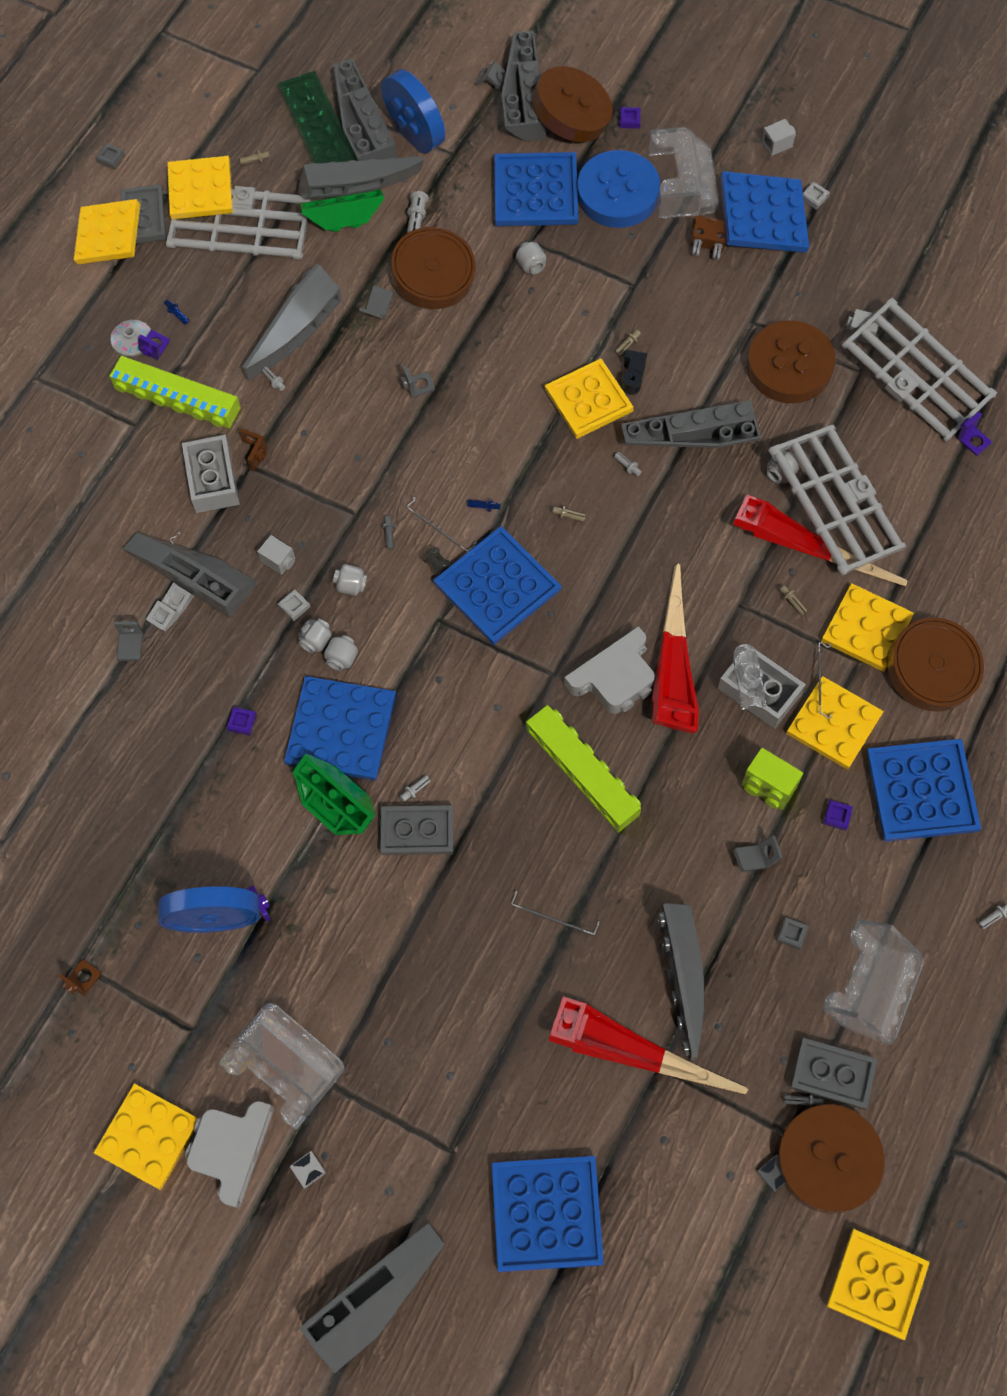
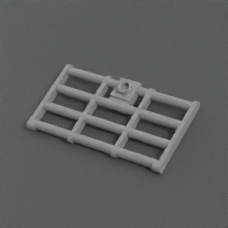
M235 186V189H232L233 213L216 215L214 223L171 219L166 241L167 248L186 247L208 249L211 252L219 250L252 253L255 256L259 254L285 256L302 260L309 218L302 213L267 210L269 201L299 204L310 202L312 198L306 199L302 195L270 193L267 190L259 192L253 187ZM255 200H263L261 210L254 209ZM222 215L259 218L258 227L220 223ZM265 219L302 222L301 230L264 228ZM176 228L212 232L211 241L175 238ZM218 233L256 236L255 244L217 242ZM262 236L299 240L297 249L260 245Z
M891 298L848 338L842 347L844 349L847 348L876 375L875 377L878 380L881 379L886 384L885 389L900 403L904 400L912 411L915 410L947 442L961 429V424L967 418H972L987 402L995 398L997 392L992 387L989 388L962 364L963 361L961 359L958 360L928 333V329L920 326L897 305L898 302L894 298ZM888 309L891 310L918 336L910 342L881 315ZM874 322L877 323L904 349L895 355L867 328ZM860 335L890 361L883 369L854 343ZM921 339L952 366L946 373L940 370L915 347ZM907 352L938 379L932 386H929L901 360ZM892 366L901 371L894 378L886 373ZM957 370L986 398L978 404L949 376ZM941 384L945 385L972 411L964 418L935 389ZM916 387L924 392L918 400L910 395ZM927 397L958 423L952 431L921 405Z
M830 425L788 442L775 445L768 451L772 458L775 457L793 488V494L797 495L816 528L817 535L820 534L838 565L837 569L842 576L899 552L907 546L901 542L882 510L883 506L876 500V491L866 475H861L858 470L859 466L852 460L837 435L835 426ZM827 434L846 467L836 470L818 437ZM810 442L828 474L821 477L817 475L800 444ZM789 448L793 450L810 481L800 484L782 451ZM850 473L853 480L844 483L841 476ZM830 480L834 482L850 509L851 515L842 517L823 483ZM812 487L816 489L834 522L824 525L804 490ZM866 500L870 507L860 510L857 503ZM871 513L875 514L894 547L886 550L883 549L864 516ZM854 520L857 521L876 554L866 558L846 523ZM838 527L856 557L857 562L850 565L847 564L831 537L829 530Z

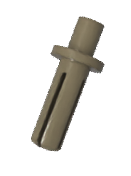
M258 150L257 154L240 158L241 165L256 161L263 163V159L270 157L269 151L261 153Z
M636 330L633 334L628 333V338L615 350V353L621 356L632 343L636 344L641 332Z
M563 506V509L553 508L552 513L561 515L560 519L564 516L582 522L585 521L586 514L565 509L566 506Z
M784 585L780 589L785 595L783 599H788L801 615L806 613L807 609L794 595L795 591H790Z

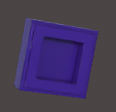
M620 107V128L640 129L641 108Z
M233 707L227 730L250 736L256 719V712Z
M829 800L823 824L846 831L853 806Z

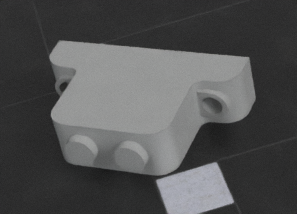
M638 626L568 674L564 679L565 688L574 696H581L591 691L605 709L612 714H617L621 711L626 712L631 709L635 701L640 698L645 699L653 692L654 672L641 657L647 650L645 646V633Z
M259 1101L254 1102L247 1107L243 1118L212 1109L205 1112L203 1117H199L196 1122L194 1142L189 1143L185 1153V1158H188V1167L198 1174L220 1180L221 1183L217 1196L220 1197L224 1204L230 1207L241 1208L275 1109L270 1104Z

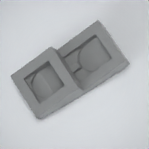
M173 583L162 602L159 600L156 602L146 620L163 631L168 630L186 609L194 595Z

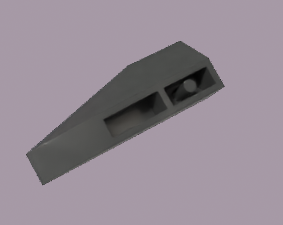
M534 30L514 32L502 90L505 129L524 141L546 140V126L536 115L532 104V93L540 79Z
M353 59L334 64L343 131L357 160L397 158L396 144Z
M410 156L407 158L392 157L366 161L351 160L348 162H329L323 164L310 163L303 166L298 191L306 199L345 196L373 191L420 173L424 157Z
M316 264L312 270H308L300 284L293 288L292 293L250 356L245 360L242 368L247 380L262 374V369L265 370L264 367L272 368L299 348L318 330L342 301L340 288L320 265Z
M751 400L621 424L626 445L720 448L761 440Z
M138 532L123 548L131 556L229 618L232 617L257 585L256 581L221 559Z
M667 903L663 904L661 912L658 913L657 927L659 933L664 934L662 951L664 957L669 958L670 966L667 967L669 982H674L675 991H672L674 1006H679L680 1015L677 1016L679 1030H684L686 1039L682 1041L684 1055H689L690 1062L696 1061L698 1056L704 1012V976L701 951L691 905Z
M429 1223L373 1266L299 1328L314 1350L334 1373L339 1371L380 1335L445 1246Z

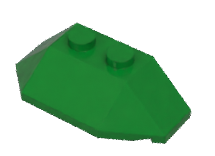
M381 189L299 204L303 215L325 230L334 232L341 230L343 227L358 228L362 224L368 223L384 201V195Z
M305 754L292 772L294 779H296L301 804L335 835L362 834L375 817L376 813L370 796L336 766Z

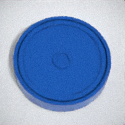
M399 69L382 81L381 91L392 121L402 136L416 150L422 153L431 152L445 140L444 123L433 98L423 84L406 70Z
M624 150L603 152L591 158L580 171L577 190L579 205L590 219L601 225L624 228L639 224L653 213L658 204L660 192L658 172L650 161L637 153Z
M191 888L169 893L158 901V923L163 928L189 933L229 931L252 925L260 918L259 896L252 891L241 888Z

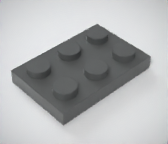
M162 184L121 189V201L137 199L140 203L136 243L167 239Z
M453 805L381 807V855L453 854Z
M802 1038L790 1089L866 1110L878 1059Z

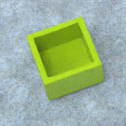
M761 748L748 767L741 786L744 787L748 794L764 799L765 803L771 808L783 810L797 789L803 772L766 749Z

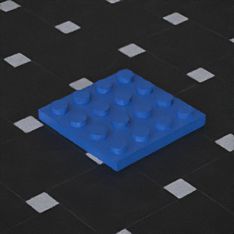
M576 152L495 154L496 226L577 225Z
M722 171L720 182L727 245L805 253L808 251L809 240L801 179Z
M502 526L433 580L434 585L493 645L562 590V586Z
M305 676L284 759L285 765L296 767L303 756L309 754L336 766L346 776L377 781L396 699V691Z
M962 739L867 749L866 754L884 842L974 833L981 830Z
M595 1156L492 1163L498 1272L604 1265Z

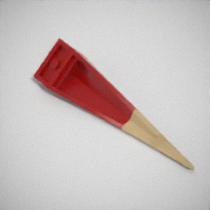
M746 495L733 525L743 530L754 532L753 536L836 563L820 536L805 528L769 502ZM838 547L848 565L857 562L854 555ZM867 564L855 569L906 586L908 582L906 579L873 564Z
M678 563L674 566L651 701L653 703L652 723L694 734L698 732L699 708L688 655L682 603L681 572Z
M562 997L548 1041L572 1048V1052L742 1094L747 1093L748 1089L659 1047L588 1004Z

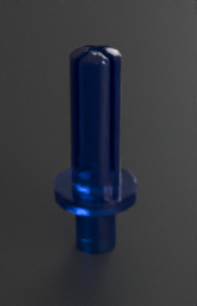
M169 299L164 302L168 307V313H173L184 325L189 323V319L178 309L176 302L172 303Z
M469 499L467 503L468 507L488 509V512H491L492 509L500 510L501 503H494L493 499H489V501Z

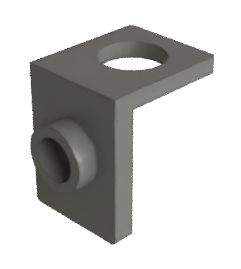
M494 61L481 70L474 84L477 86L488 79L502 92L506 71Z
M374 285L366 309L360 308L359 311L385 320L394 292Z
M407 365L402 366L403 377L400 378L404 390L408 389L411 398L435 390L428 372L411 377ZM418 380H426L428 382L427 387L423 389L417 388L415 384Z
M115 621L114 626L119 633L117 660L140 661L143 631L138 622ZM126 626H127V627H132L133 629H126V628H123V627H126Z
M770 836L759 845L740 847L733 850L741 872L767 869L783 858L775 836ZM769 844L774 849V855L772 858H770L767 854V847Z

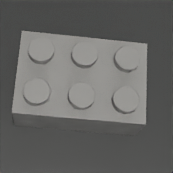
M226 435L182 443L190 496L196 513L240 505L231 451Z
M747 645L720 678L718 689L775 729L800 698L806 684L750 645Z

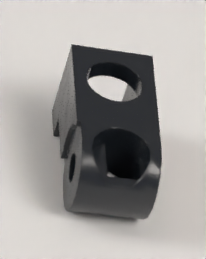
M626 350L624 367H627L628 371L624 373L622 389L626 394L635 395L640 391L647 362V353Z

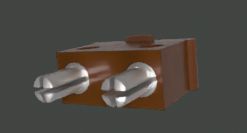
M695 216L692 228H694L691 246H693L692 254L695 255L696 252V256H698L700 247L714 250L713 259L716 258V253V260L720 259L721 251L723 252L726 244L725 221Z

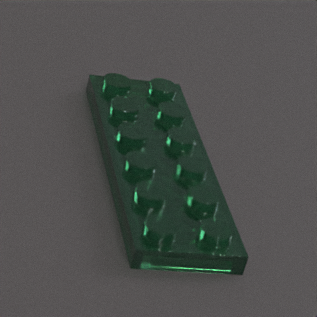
M316 71L278 83L279 90L313 163L358 161Z

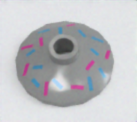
M140 320L121 322L111 333L110 341L112 347L123 356L133 357L140 355L142 352L139 351L138 337L140 334L147 337L151 329Z

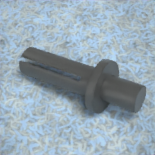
M386 516L385 524L382 525V529L385 530L387 549L394 548L393 529L396 526L392 524L391 516Z
M810 1094V1097L784 1096V1099H791L784 1100L785 1104L810 1106L809 1109L812 1106L823 1105V1099L813 1098V1094Z

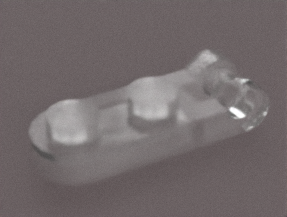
M748 644L739 645L733 654V664L740 697V707L742 710L749 709V706L766 707L765 692L756 649ZM747 691H755L756 696L748 697Z

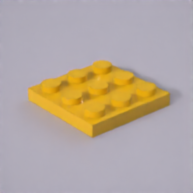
M229 156L168 162L171 219L233 213Z
M133 199L80 207L74 261L77 264L134 257L140 211L139 201Z
M602 359L594 361L545 385L546 393L576 439L633 412V405Z
M851 583L821 642L827 645L831 644V647L884 672L887 667V657L892 642L909 625L914 613Z
M822 676L821 713L828 717L832 715L833 718L828 719L823 714H819L818 682L786 734L848 770L884 711Z
M134 1084L94 1153L157 1189L162 1190L194 1134L198 1118Z
M853 1229L826 1307L898 1339L905 1340L930 1262Z

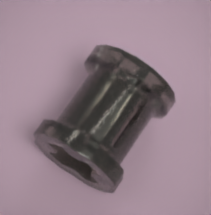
M432 547L422 557L424 563H428L432 567L437 577L452 565L449 560H445L440 554L438 547Z

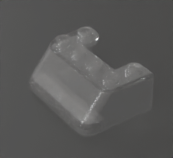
M686 127L650 130L649 155L674 153L678 178L666 179L660 184L659 218L709 214L717 211L720 199L710 146Z
M857 919L855 927L851 932V940L853 945L861 952L854 965V971L849 984L846 986L845 995L838 991H832L825 999L823 1011L841 1026L877 1042L891 1045L897 1038L922 970L923 956L893 925Z
M272 1003L266 1004L231 1044L219 1062L229 1074L241 1075L248 1067L256 1077L261 1078L276 1094L283 1097L286 1102L281 1107L282 1118L296 1130L322 1101L345 1070L343 1062L280 1007Z

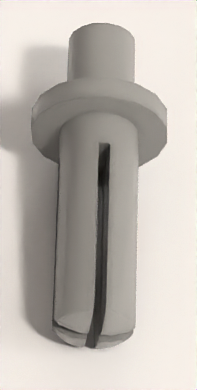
M264 367L265 370L262 369V373L271 381V386L283 391L285 389L283 379L276 377L268 367Z
M620 452L615 454L614 458L627 468L629 474L634 473L639 476L642 473L637 468L638 463H632Z
M425 775L410 788L405 787V793L400 796V799L403 802L409 798L414 799L416 797L415 794L431 782L430 778Z
M1007 904L1003 907L996 906L997 910L979 922L980 927L985 929L1002 917L1006 919Z

